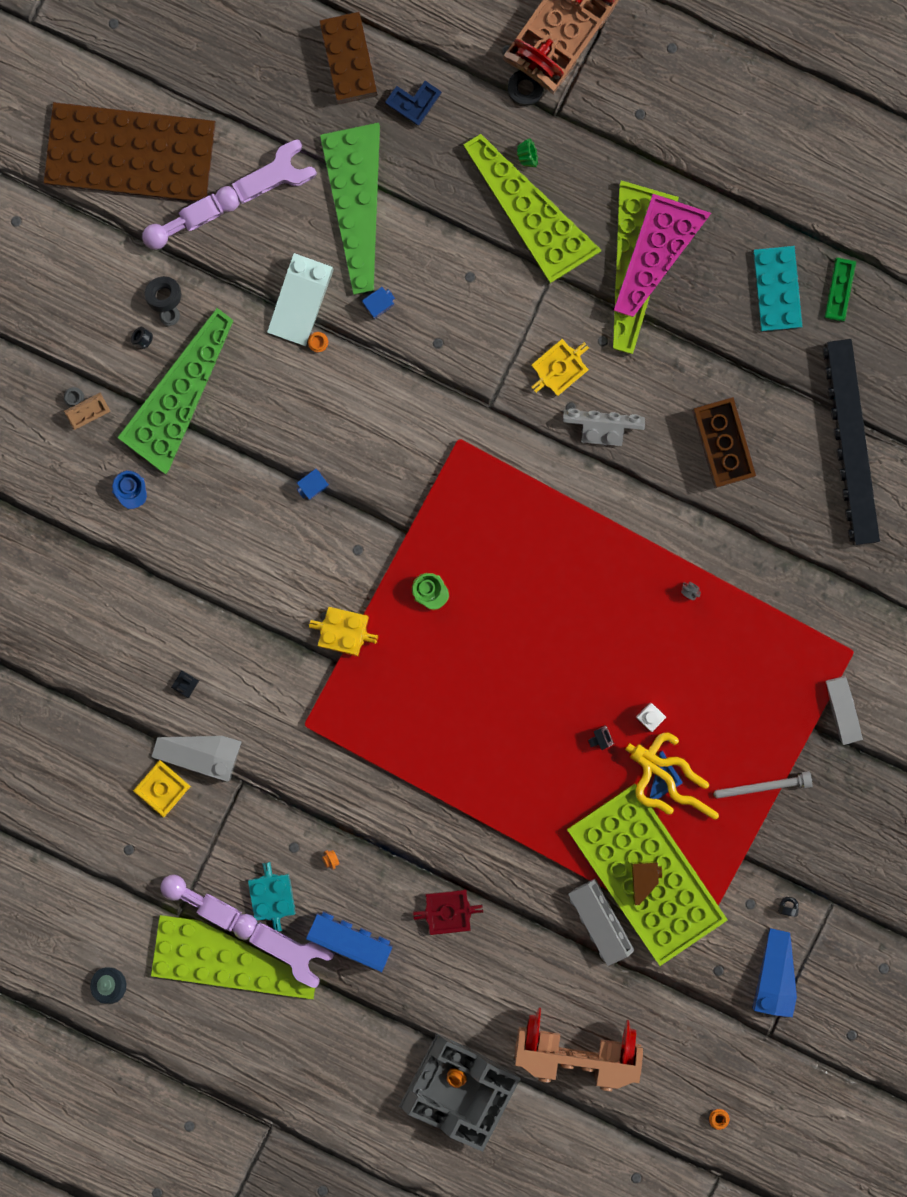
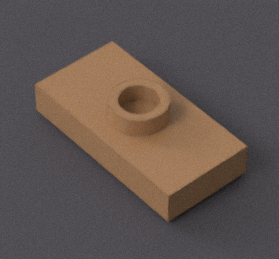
M100 392L64 412L73 429L76 430L111 411Z

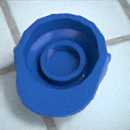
M129 470L116 475L112 485V493L127 509H135L142 506L147 498L144 478L138 473Z

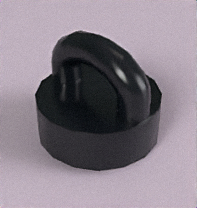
M142 326L135 329L131 336V343L140 349L147 348L153 340V334Z
M784 897L780 902L778 912L779 914L797 917L799 903L793 897ZM792 902L794 905L793 907L785 906V903Z

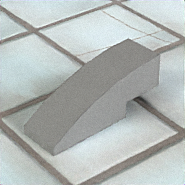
M846 676L826 681L833 716L842 744L845 745L863 740Z

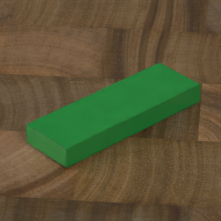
M836 257L824 318L845 322L857 261Z

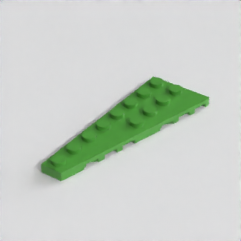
M379 123L320 135L354 295L374 291L380 143Z
M218 308L118 436L122 442L164 474H167L170 470L234 322L233 319Z

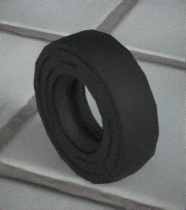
M518 70L510 77L507 86L510 98L516 104L522 106H530L538 102L544 91V88L537 81L521 70ZM522 80L532 82L534 89L531 94L523 95L519 92L518 84Z
M166 276L157 277L150 281L144 293L147 304L157 312H166L174 309L182 297L181 288L176 280ZM167 288L171 291L170 296L165 300L156 298V293L160 289Z

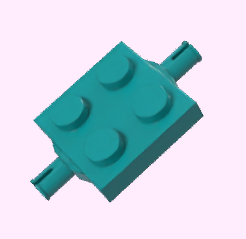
M271 862L262 863L264 875L260 878L248 880L253 913L256 920H272L273 929L279 932L282 931L280 919L284 916L296 914L289 873L281 875L272 874Z

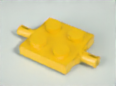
M561 339L536 360L531 366L538 373L540 380L531 386L532 389L536 388L534 392L537 393L546 386L558 397L589 371L580 357L589 349L588 346L583 348L586 343L583 342L579 347L573 349Z
M328 607L323 622L311 620V624H309V628L320 630L321 635L318 642L320 648L358 656L364 641L376 644L378 635L369 634L366 631L368 616L333 607Z

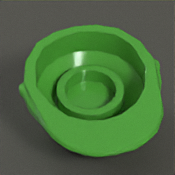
M423 573L413 581L412 592L415 601L429 609L436 610L447 602L449 592L439 575Z

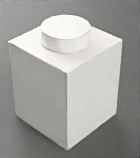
M649 703L636 718L649 731L653 732L666 716L652 703Z

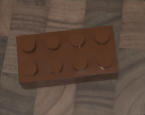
M360 12L319 20L338 105L378 96Z
M734 397L694 408L692 412L714 488L756 477Z

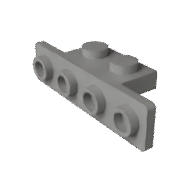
M573 408L563 412V422L583 424L581 438L583 443L622 446L624 428L645 429V417L637 414L628 416L620 415L616 412L607 414L595 410L586 412Z

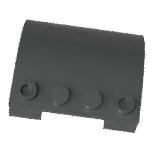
M437 1033L399 1107L408 1115L440 1128L450 1138L483 1152L521 1078L487 1057ZM452 1068L463 1071L467 1077L466 1083L459 1088L452 1087L447 1082V1073Z

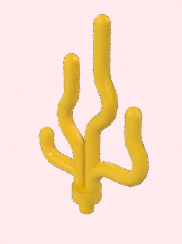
M670 733L659 734L649 750L639 744L636 747L630 743L625 750L631 753L630 758L639 763L644 772L636 787V797L641 804L647 807H657L669 815L673 813V808L659 799L647 798L644 795V789L652 773H654L666 782L670 797L675 802L690 804L714 820L719 817L716 811L692 796L680 795L676 790L673 777L660 768L678 765L682 768L685 776L703 789L709 787V783L695 774L684 759L679 757L662 759L655 755L664 741H669L673 745L678 744L679 739Z

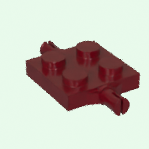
M466 889L427 893L425 911H413L414 920H427L430 935L471 931V914L483 913V909H481L483 905L470 906Z

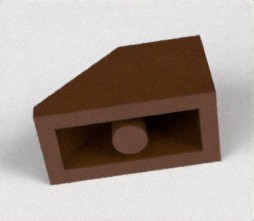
M657 861L632 862L635 905H640L659 884V878H662V866H658Z

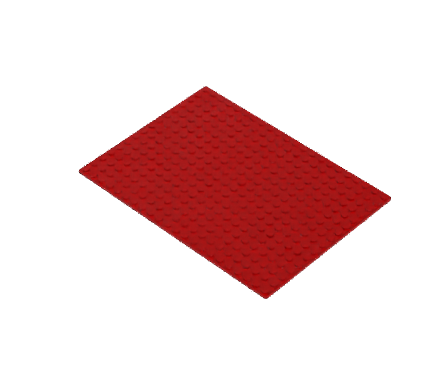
M459 439L363 614L369 617L366 626L367 633L378 635L376 644L364 641L358 656L342 653L310 712L305 726L590 881L596 879L599 886L607 889L567 829L633 784L637 785L644 772L642 766L630 758L631 753L625 750L629 743L635 747L639 744L649 750L659 734H673L679 739L678 744L673 745L669 741H664L655 755L659 757V753L663 751L667 758H682L689 764L695 774L709 783V787L703 789L688 779L680 766L672 765L683 782L676 787L677 792L682 796H692L716 811L719 817L714 820L690 804L675 802L670 797L669 792L660 797L659 800L671 806L673 813L669 815L657 807H652V809L719 906L782 788L723 798H715L714 792L721 789L787 779L830 699L826 681L842 677L854 651L472 444ZM433 573L439 575L448 589L449 598L441 608L432 610L415 601L412 585L413 581L420 574ZM691 582L697 585L701 592L700 597L691 600L681 593L683 583ZM649 703H652L666 716L653 732L649 731L636 718ZM606 725L614 744L601 750L599 745L590 747L588 740L595 737L593 731ZM652 773L644 789V795L647 798L650 797L654 773Z

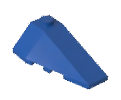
M770 928L752 1008L754 1011L766 1014L793 1017L797 993L790 932Z

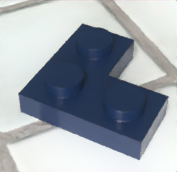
M424 81L414 97L396 86L385 104L419 127L442 92L427 81Z

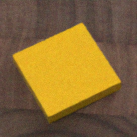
M159 760L133 791L161 816L165 817L191 786L163 761Z

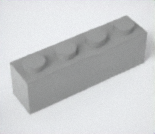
M596 879L575 888L569 893L571 904L576 907L582 924L588 929L590 939L596 944L600 957L607 966L628 957L635 951Z

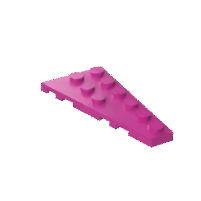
M656 194L652 195L614 308L615 312L630 317L635 316L711 215L710 212Z

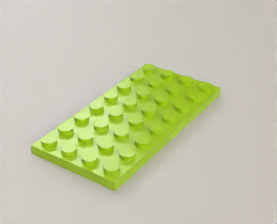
M633 784L567 830L652 956L661 966L728 919L652 807H647L638 801L636 797L637 785ZM657 861L658 866H662V878H659V884L640 905H635L632 862Z

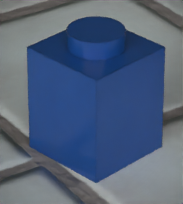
M381 287L362 300V302L375 320L394 306L393 300L395 297L389 289L385 291Z
M316 468L297 482L299 488L296 490L303 499L308 497L311 500L326 489L329 484Z

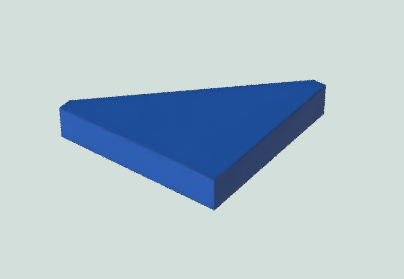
M663 751L659 753V758H667ZM672 765L660 767L673 777L676 787L683 783ZM656 774L654 775L649 797L651 799H659L668 793L666 782Z

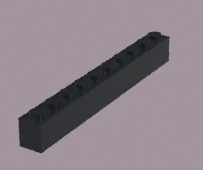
M852 339L830 341L825 343L822 353L824 360L827 359L828 367L825 368L826 379L830 380L831 388H828L829 400H833L834 408H831L832 420H836L837 427L834 428L835 441L838 440L839 448L836 450L837 459L842 463V469H839L840 480L844 481L845 489H842L843 500L847 501L848 509H845V517L847 522L850 521L851 527L848 530L849 542H853V546L880 542Z

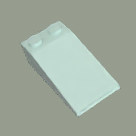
M294 253L267 333L306 347L331 279L333 267Z

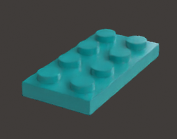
M795 246L753 250L761 332L802 328Z

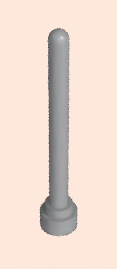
M806 771L801 772L795 778L716 790L714 797L723 798L797 785L810 788L812 787L811 773Z

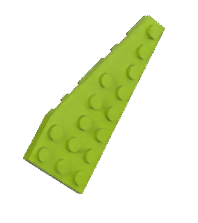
M160 915L151 973L152 977L314 999L315 988L296 980L292 967L281 960L201 920Z

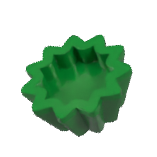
M529 138L517 146V155L521 165L537 167V149L532 139Z

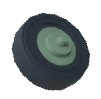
M105 967L99 969L93 975L90 984L91 994L95 1000L102 1004H113L123 998L127 983L121 971L116 968Z

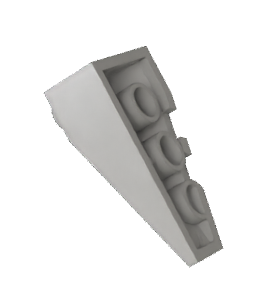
M225 736L157 737L152 757L229 782L242 741Z

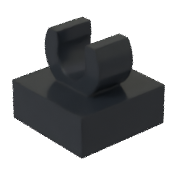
M181 670L171 688L190 698L200 680Z
M606 725L593 731L595 737L588 740L590 747L599 745L601 750L614 744Z

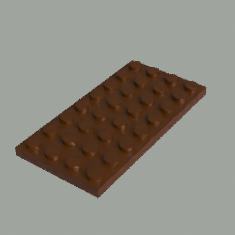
M53 102L44 184L197 202L208 195L216 121Z

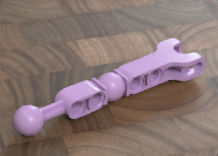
M300 140L291 141L279 147L276 158L272 163L233 183L232 186L221 187L215 195L213 193L182 209L179 212V218L163 226L159 224L147 226L142 233L143 243L150 249H160L166 245L169 236L184 228L192 231L224 214L223 211H234L238 208L240 202L244 204L283 183L291 186H301L313 179L317 172L313 167L299 170L291 165V158L300 152L302 148Z
M169 875L161 883V893L166 899L171 901L182 899L197 907V913L200 916L230 932L233 930L239 939L249 940L255 946L290 964L296 980L312 988L318 987L319 978L309 970V960L315 957L331 960L335 955L332 950L314 942L300 944L261 922L258 924L252 915L242 914V912L209 894L202 897L186 888L184 879L178 875Z

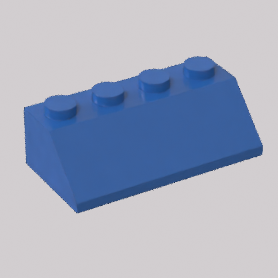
M327 912L317 913L306 938L307 940L375 970L383 971L393 945L389 944L390 940L381 936L378 939L372 937L371 932L363 928L356 930L352 928V923L345 920L338 922L333 919V915Z

